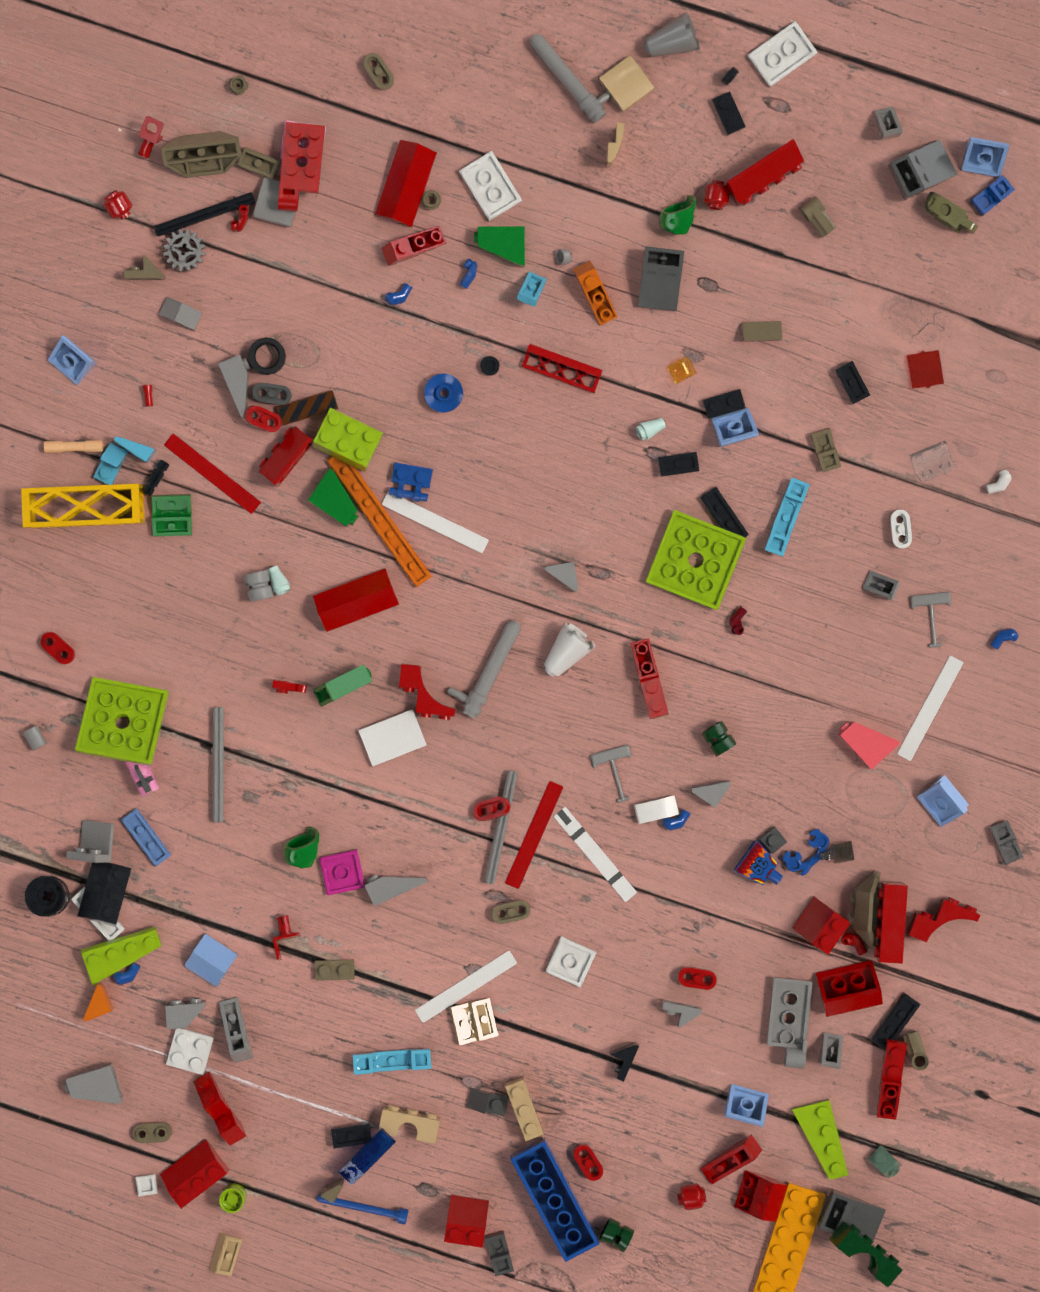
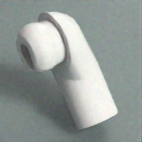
M1002 470L999 473L1000 478L997 483L986 485L988 494L1004 491L1012 478L1009 471Z

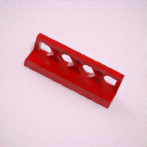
M530 343L521 366L595 393L603 371ZM530 354L538 356L541 364L535 367L527 365ZM555 362L559 371L553 374L549 373L545 364ZM569 368L574 369L578 377L572 380L566 379L563 371ZM587 375L596 377L592 388L585 386L581 378ZM579 379L580 382H581V384H579V383H577V382H574V381H576V380Z

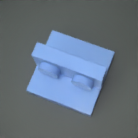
M945 775L941 776L930 788L917 796L918 800L940 827L960 817L968 810L966 807L969 804Z

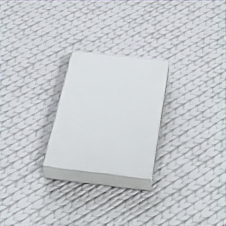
M794 21L748 54V58L768 86L772 87L814 57L818 52L797 22Z
M493 151L459 170V173L489 221L522 202L521 197Z
M413 709L358 730L372 766L427 745Z

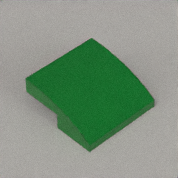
M191 494L152 495L153 537L192 535Z

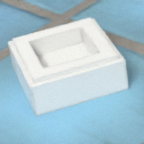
M155 1173L135 1177L138 1197L158 1194Z

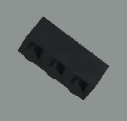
M92 862L77 917L116 926L131 868L108 862Z

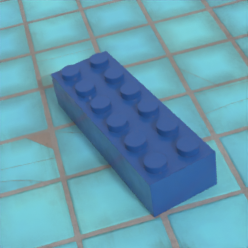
M545 1137L510 1155V1160L564 1261L567 1262L599 1245V1238Z

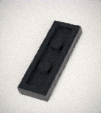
M717 487L700 497L720 528L743 537L749 535Z
M904 992L870 1040L886 1050L887 1039L896 1040L921 1004Z

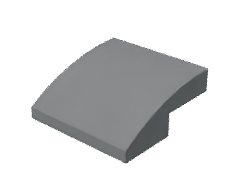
M264 177L253 218L291 228L296 212L278 210L280 181Z

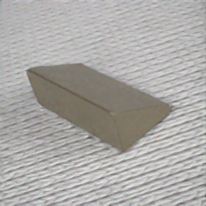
M243 147L242 156L237 165L274 179L281 161L248 147Z
M781 321L742 322L743 342L783 340Z
M340 1178L324 1187L320 1196L333 1203L343 1187L344 1178Z

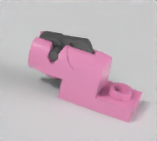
M125 762L141 797L149 794L151 790L153 792L159 789L151 766Z

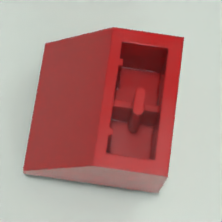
M745 1170L734 1207L760 1220L777 1222L788 1185L774 1178Z

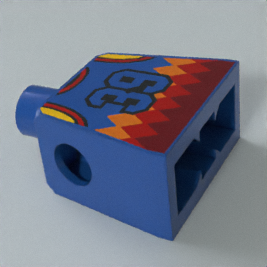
M754 840L734 868L735 872L761 885L767 879L777 885L783 877L782 874L775 870L779 863L756 840Z

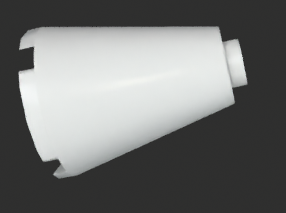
M565 622L544 663L545 671L552 677L555 675L560 676L595 648V643L592 639L588 642L586 639L587 634L571 623L568 625Z

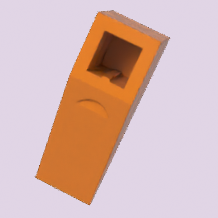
M591 261L574 268L573 272L599 325L601 326L617 318L616 312Z

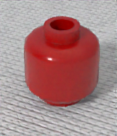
M714 180L713 183L706 185L703 201L708 205L707 208L723 210V207L728 205L730 190L724 185L723 181Z
M115 190L104 198L103 206L112 219L120 218L123 220L131 214L129 210L133 205L125 192Z
M698 1183L682 1186L681 1193L677 1194L679 1205H683L687 1211L700 1209L707 1202L705 1189Z

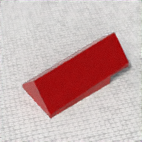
M400 140L375 215L409 227L413 226L437 152L419 143Z
M386 568L313 596L318 615L326 632L400 605Z

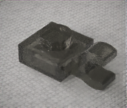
M851 841L831 844L832 850L820 852L821 860L833 859L835 864L855 860Z

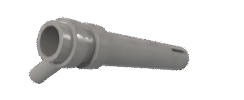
M538 33L529 40L531 47L576 100L581 111H585L586 117L594 123L602 119L606 115L602 104L612 97L611 94L606 91L599 98L590 94L543 35L540 36Z
M513 620L506 623L474 689L470 690L468 695L452 687L449 688L447 694L464 702L462 706L464 714L476 719L477 715H480L482 712L481 707L488 700L487 695L521 630V624Z

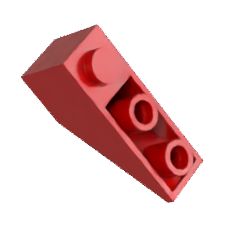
M436 226L391 241L381 249L388 266L445 245L446 241L440 226Z

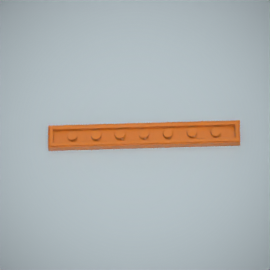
M333 456L328 459L327 462L416 588L431 578L430 572L356 467Z

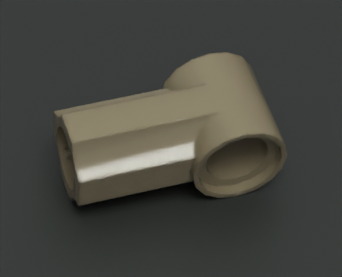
M816 196L799 207L803 216L813 224L822 238L836 228L826 214L823 204Z
M919 1030L902 1035L904 1042H907V1051L911 1065L916 1070L926 1069L929 1059L926 1055ZM917 1056L924 1057L923 1065H915L914 1060Z

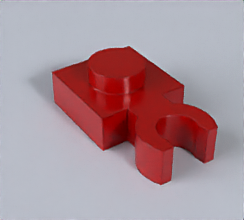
M273 680L272 688H277L276 692L288 694V690L306 693L307 685Z

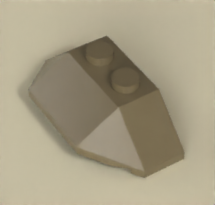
M221 131L184 135L161 146L164 166L186 178L226 173L242 156L239 137Z
M875 870L854 888V893L850 894V905H853V913H849V922L852 924V928L872 950H874L876 945L875 929L878 922V888L880 887L881 872Z

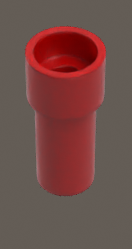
M142 385L145 407L153 406L152 385Z

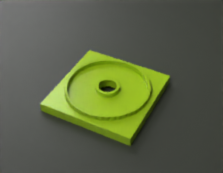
M674 510L646 582L718 610L747 538ZM699 553L702 555L703 563L701 566L693 567L690 565L689 557L691 554Z
M92 677L75 752L152 766L169 691ZM127 717L130 720V724L124 729H119L116 727L117 719Z

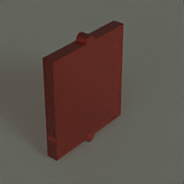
M939 350L921 351L917 354L907 355L912 389L930 388L933 385L944 384Z

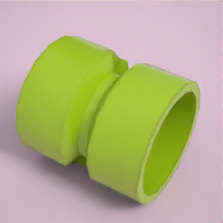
M232 1183L227 1185L219 1198L221 1208L227 1213H236L241 1210L246 1201V1190L240 1184Z

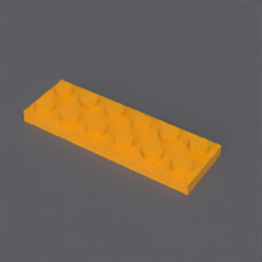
M788 1182L779 1216L774 1224L753 1292L795 1291L826 1197L825 1193Z

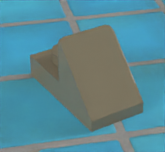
M143 255V270H141V267H129V270H124V279L165 280V275L145 255Z

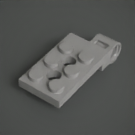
M773 977L767 1045L786 1047L784 1067L804 1069L813 982ZM790 993L795 994L797 998L793 1004L786 1002V996ZM786 1013H793L794 1021L786 1023L784 1015Z

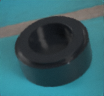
M733 66L721 82L728 86L739 71Z
M493 356L483 358L480 363L481 371L487 376L495 375L500 368L499 361Z

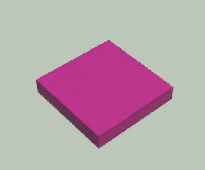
M357 849L319 857L327 896L365 888Z

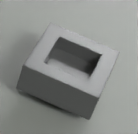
M775 826L760 838L772 854L787 843Z

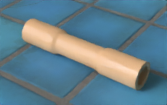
M103 440L84 442L44 441V452H104Z

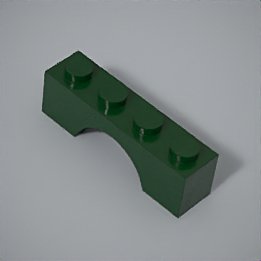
M844 1221L829 1240L848 1257L857 1253L870 1254L868 1270L877 1280L886 1287H889L903 1271L898 1265L900 1261L892 1254L886 1255L887 1251L879 1244L875 1246L873 1244L874 1241L867 1234L862 1236L860 1234L861 1230L853 1223L850 1226Z

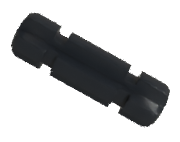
M164 460L158 462L157 469H154L147 481L148 484H145L142 489L143 493L148 496L153 494L154 488L158 486L164 476V471H167L169 467L167 462Z

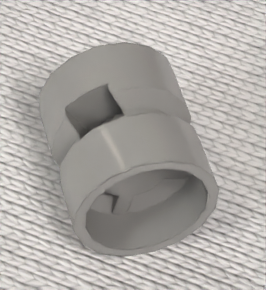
M268 570L243 575L245 586L249 587L247 591L249 602L274 597L272 586L268 585L270 581Z

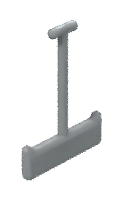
M950 593L912 595L910 597L912 609L916 606L929 605L933 644H929L928 647H941L942 644L936 642L933 605L948 604L950 606Z
M628 745L598 752L590 756L594 768L598 764L611 761L621 797L617 799L618 803L629 800V796L624 797L614 760L626 756L632 757Z

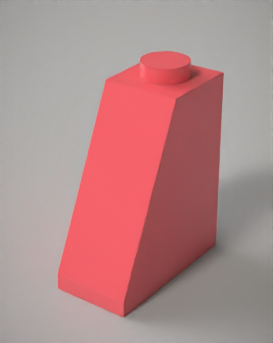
M853 721L851 723L846 722L840 728L841 732L838 734L871 770L900 744L898 740Z

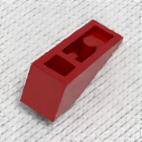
M751 1134L704 1165L701 1171L709 1182L714 1184L756 1160L762 1148Z

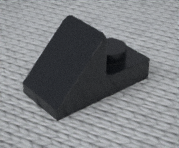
M634 1042L610 1051V1055L623 1060L622 1063L618 1062L614 1071L617 1073L616 1078L624 1082L639 1048V1043Z

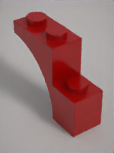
M401 664L399 687H402L404 692H414V689H418L416 713H420L419 717L431 718V714L439 715V719L450 720V717L455 716L456 708L442 705L428 693L422 680L420 665Z
M948 897V900L942 898L934 919H931L932 915L927 912H915L907 934L927 943L932 933L941 925L957 919H968L978 922L981 915L976 912V908L966 904V907L958 905L960 901Z
M208 1072L194 1080L193 1083L203 1108L215 1121L223 1139L231 1146L246 1137L247 1135L241 1121L226 1102L213 1075Z

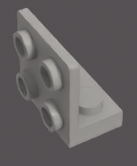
M83 820L81 848L75 847V851H67L66 859L94 863L111 862L114 824Z

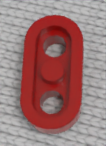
M252 405L247 407L244 412V418L248 424L264 431L276 432L281 427L282 421L280 416L265 408ZM252 412L255 413L254 418L251 417ZM269 419H271V425H270V426L268 425V420H269Z
M47 632L41 637L40 643L42 648L59 663L69 664L75 659V650L58 634ZM49 638L53 639L51 646L47 644V639ZM63 651L68 653L67 658L61 656Z
M494 797L481 801L474 806V817L478 821H489L503 817L510 811V802L505 797Z
M684 967L678 973V980L685 987L710 990L717 983L716 975L711 970ZM686 973L691 974V978L688 980L684 978ZM705 976L710 977V981L708 983H705L703 981V978Z
M578 1145L574 1149V1159L587 1179L591 1181L599 1180L603 1175L602 1164L589 1145ZM582 1150L587 1152V1155L584 1157L580 1156ZM596 1167L597 1171L595 1173L590 1172V1168Z

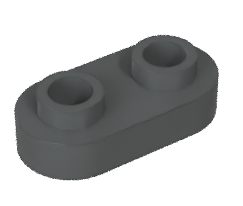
M258 383L253 388V397L261 403L285 405L292 398L290 389L283 385ZM262 389L266 390V395L263 397L259 394ZM280 392L286 394L284 399L279 398Z

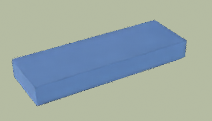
M138 808L121 820L155 867L171 856L169 850Z

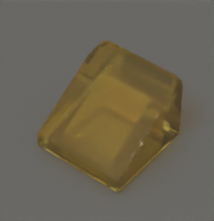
M685 357L668 366L676 384L697 374L689 357Z

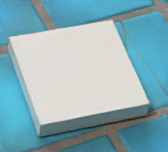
M561 936L545 972L581 988L596 955V951Z

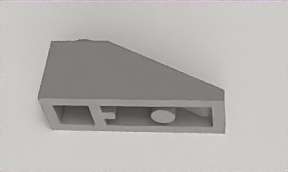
M238 355L218 365L239 414L244 419V412L248 401L249 373L247 369H250L246 357L242 359V356Z
M377 874L367 879L368 883H365V887L373 905L376 906L426 883L428 879L427 877L383 875L378 877Z
M238 997L219 1002L231 1058L235 1063L254 1058Z

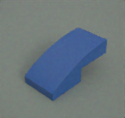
M1002 175L970 202L979 214L983 216L1015 189L1005 176Z

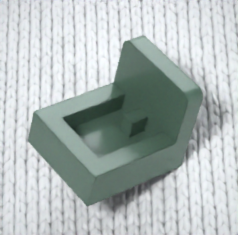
M882 1145L868 1158L887 1178L895 1176L902 1165Z

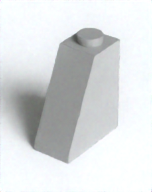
M113 1063L68 1076L64 1083L67 1094L70 1093L71 1098L115 1104L122 1103L124 1100Z

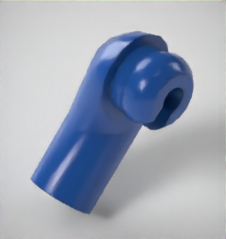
M467 259L464 263V268L468 269V271L459 283L466 289L474 280L477 271V263L471 259Z
M404 283L400 292H388L385 295V301L390 305L404 303L413 287Z
M1012 628L1000 630L990 646L998 650L1003 641L1011 640L1014 642L1018 639L1019 635Z
M682 809L677 818H665L662 822L663 826L670 831L680 829L691 814Z
M133 962L127 972H116L113 975V980L119 985L132 982L141 966Z

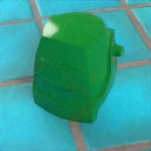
M687 195L685 201L662 209L660 213L661 228L677 235L687 234L694 219L696 197Z
M307 827V832L295 836L284 843L283 854L285 862L298 868L312 867L318 852L319 831L314 827Z

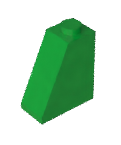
M525 226L478 227V232H474V243H478L479 249L516 266L525 268Z
M329 469L308 501L344 526L348 527L349 524L353 526L359 517L356 515L358 510L336 473Z
M363 664L313 689V692L320 706L323 707L372 682V675L370 670Z

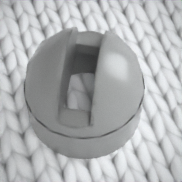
M559 249L556 253L557 263L559 265L569 264L573 259L570 256L572 253L567 249Z

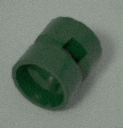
M723 721L714 724L701 733L705 741L711 743L710 749L716 757L737 744L732 735L727 734L728 729Z
M610 1217L600 1234L599 1240L607 1245L612 1243L613 1248L624 1252L632 1239L634 1229L626 1225L621 1227L620 1222Z

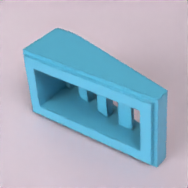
M115 437L114 439L116 443L146 463L150 461L156 452L154 448L121 437Z

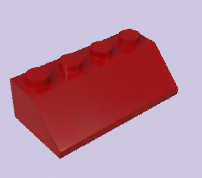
M790 140L727 181L726 186L729 188L730 195L737 206L741 203L743 206L747 205L753 200L752 196L755 194H764L769 190V185L774 182L777 185L786 179V174L790 172L795 174L802 169L801 165L804 163V159L795 140Z
M882 882V887L878 888V899H881L880 907H877V918L880 919L879 926H876L875 929L878 946L875 945L874 957H877L878 962L903 964L908 885L903 882Z

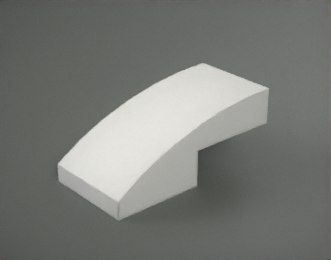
M675 795L634 805L638 824L679 814Z

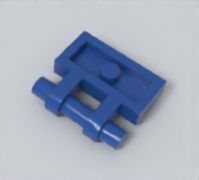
M395 462L391 482L399 484L398 488L390 487L389 495L396 496L399 499H402V497L413 499L415 502H419V500L427 502L428 494L421 493L422 487L430 489L433 469ZM405 484L416 486L415 492L404 490Z

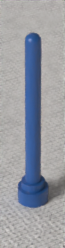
M320 1195L316 1197V1200L320 1203L395 1218L394 1220L398 1221L399 1224L406 1225L409 1209L401 1208V1210L397 1209L395 1211L336 1198L331 1203Z

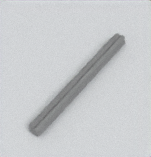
M214 707L213 822L220 823L223 822L224 708Z
M512 770L507 772L502 796L509 800L510 808L518 775L516 771ZM509 813L497 819L485 876V883L494 884L496 880Z

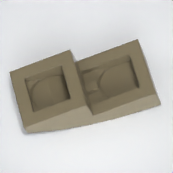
M830 428L810 433L822 472L840 468L841 464Z

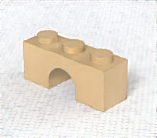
M524 1076L505 1083V1088L525 1141L544 1135L543 1127L533 1106Z
M390 1104L387 1107H383L378 1132L397 1136L398 1129L402 1124L412 1123L417 1128L416 1140L435 1144L440 1118L437 1117V1114L426 1112L425 1115L419 1114L418 1110L410 1108L404 1111L400 1110L398 1106Z

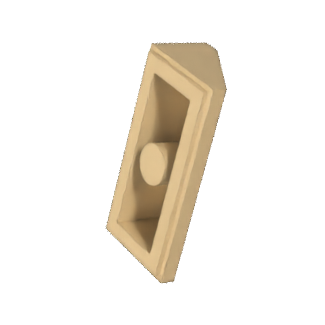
M220 1232L209 1269L216 1274L232 1276L243 1239Z

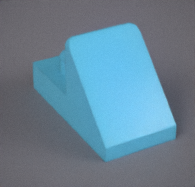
M529 271L518 293L517 300L531 306H536L547 279Z
M110 443L100 458L101 462L94 478L108 485H113L128 451Z

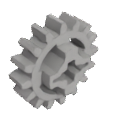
M179 229L178 235L172 232L173 238L166 239L169 245H164V248L168 250L164 253V256L170 257L167 263L173 262L172 268L176 269L179 266V271L183 272L184 268L190 272L191 266L197 269L196 263H203L201 256H206V253L202 251V249L206 248V245L200 244L203 239L201 237L196 239V232L190 235L189 229L186 230V233ZM182 238V241L180 243L174 244L177 240ZM191 239L195 241L198 249L191 246ZM186 246L189 250H191V252H186L185 255H183V253L178 249H184ZM172 252L179 255V262L174 259ZM192 256L195 257L194 260L187 263L188 259H190Z

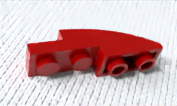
M647 638L630 643L650 720L669 715L650 639Z
M887 1039L881 1069L877 1118L893 1120L897 1118L907 1042Z

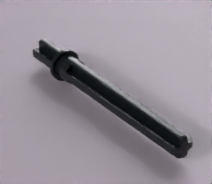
M250 192L236 198L233 196V199L155 225L154 231L159 237L234 210L239 211L241 205L248 206L255 203L253 193Z

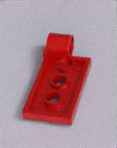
M286 122L278 210L297 212L299 192L319 194L325 126ZM306 139L310 144L307 148H301L298 145L299 141ZM299 158L307 160L308 163L305 167H299L296 164Z

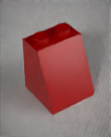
M814 896L792 928L814 946L829 955L850 925V922Z
M451 1194L444 1242L483 1248L489 1200Z

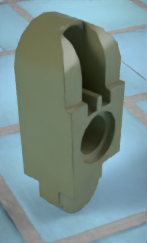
M935 192L929 193L925 200V209L930 215L935 217V220L958 234L961 229L971 234L975 233L978 226L968 219L967 211Z

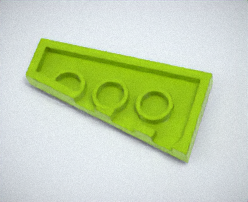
M156 926L81 949V954L93 986L162 945Z
M827 1099L791 1108L829 1180L848 1176L830 1100Z

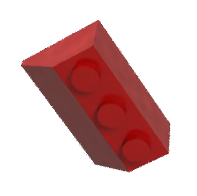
M296 426L293 429L290 427L283 435L285 437L284 441L281 444L278 442L271 450L273 452L269 459L265 458L259 465L261 468L259 472L278 487L312 446L314 441Z
M872 960L816 973L826 1017L883 1004L882 991Z
M205 1139L163 1171L160 1176L169 1194L182 1209L224 1177L230 1169L207 1139Z

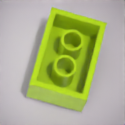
M330 408L313 441V447L366 472L382 440L383 433Z

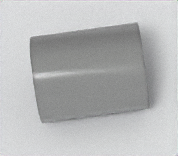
M38 726L23 733L33 751L47 744Z

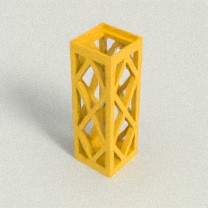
M116 484L21 488L23 528L145 524L144 493L142 492L144 485ZM131 490V499L117 491ZM97 492L83 502L66 494ZM35 494H46L36 501ZM108 494L127 503L110 516H106L90 507ZM58 496L76 505V507L59 518L40 509ZM84 510L101 519L70 521ZM132 511V518L120 519ZM36 514L50 522H36Z

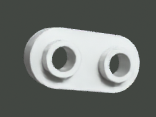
M896 510L890 516L892 542L897 548L903 549L907 548L912 542L910 516L904 510ZM897 516L903 518L902 523L896 521ZM900 535H903L905 537V541L903 543L899 542L898 537Z

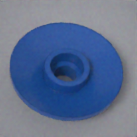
M450 374L435 375L425 386V400L435 411L442 413L450 412L456 409L462 401V385L456 377ZM442 390H446L448 392V395L446 397H442L440 395V392Z

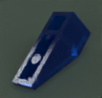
M381 1128L343 1164L338 1173L353 1185L396 1141Z

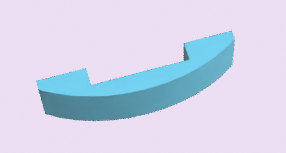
M791 478L772 526L765 551L783 557L810 484Z
M402 1049L353 1055L354 1075L381 1071L432 1069L430 1049Z

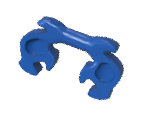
M813 829L809 832L810 835H815L813 841L808 840V843L813 848L818 847L817 853L809 860L801 862L802 856L797 851H795V856L790 857V851L784 853L782 859L790 871L795 872L803 869L800 875H806L812 866L830 855L831 849L825 851L829 844V838L821 833L819 829Z

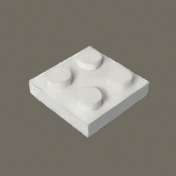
M185 1028L176 1029L166 1065L204 1075L214 1037Z

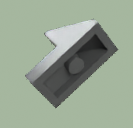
M471 1087L467 1107L483 1114L488 1112L504 1116L509 1096Z

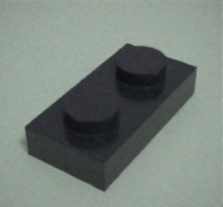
M730 91L712 99L727 136L746 127Z
M853 361L835 370L852 405L870 396Z
M740 389L703 400L708 419L746 408Z
M697 452L658 457L661 477L700 471Z
M370 1123L331 1128L334 1149L372 1143Z

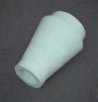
M660 417L655 420L641 422L635 428L640 440L646 439L648 441L662 429L666 428V425Z
M278 566L268 569L273 593L280 596L289 592L291 584L279 570Z

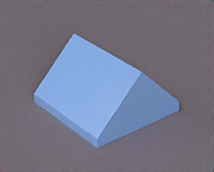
M970 137L966 142L962 171L1000 177L1009 144Z
M64 335L60 338L48 358L52 365L76 385L84 379L97 363Z
M749 408L712 418L719 447L751 439L759 435Z
M205 933L184 966L217 987L238 954Z
M731 1084L724 1115L731 1119L763 1127L769 1094Z

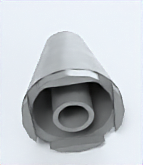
M687 12L647 37L646 43H644L647 54H651L652 57L700 50L699 40H695V28Z

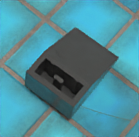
M941 140L913 151L888 165L905 201L957 175Z
M645 246L638 307L677 311L684 251Z
M831 1188L817 1224L820 1229L833 1234L844 1221L850 1226L853 1223L861 1230L860 1234L862 1236L867 1234L874 1241L886 1209Z

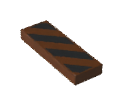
M333 390L277 407L283 426L327 413L330 408L334 410L339 409Z

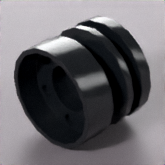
M55 876L35 878L28 884L25 890L27 908L33 914L40 917L60 914L67 908L70 901L68 886L62 879ZM46 892L53 894L51 896L52 900L45 899V897L47 896Z

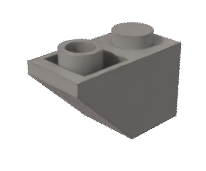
M191 998L189 1002H182L181 999L170 1000V1003L165 1006L167 1029L187 1028L205 1007L206 1001H201V998Z

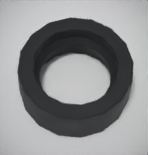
M264 337L251 345L248 358L254 370L260 374L271 375L282 369L285 364L286 354L280 342L273 338ZM263 345H272L278 351V361L272 367H262L256 361V352Z

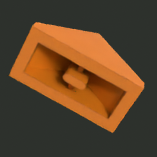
M100 982L97 984L83 1021L87 1022L114 1009L104 983Z

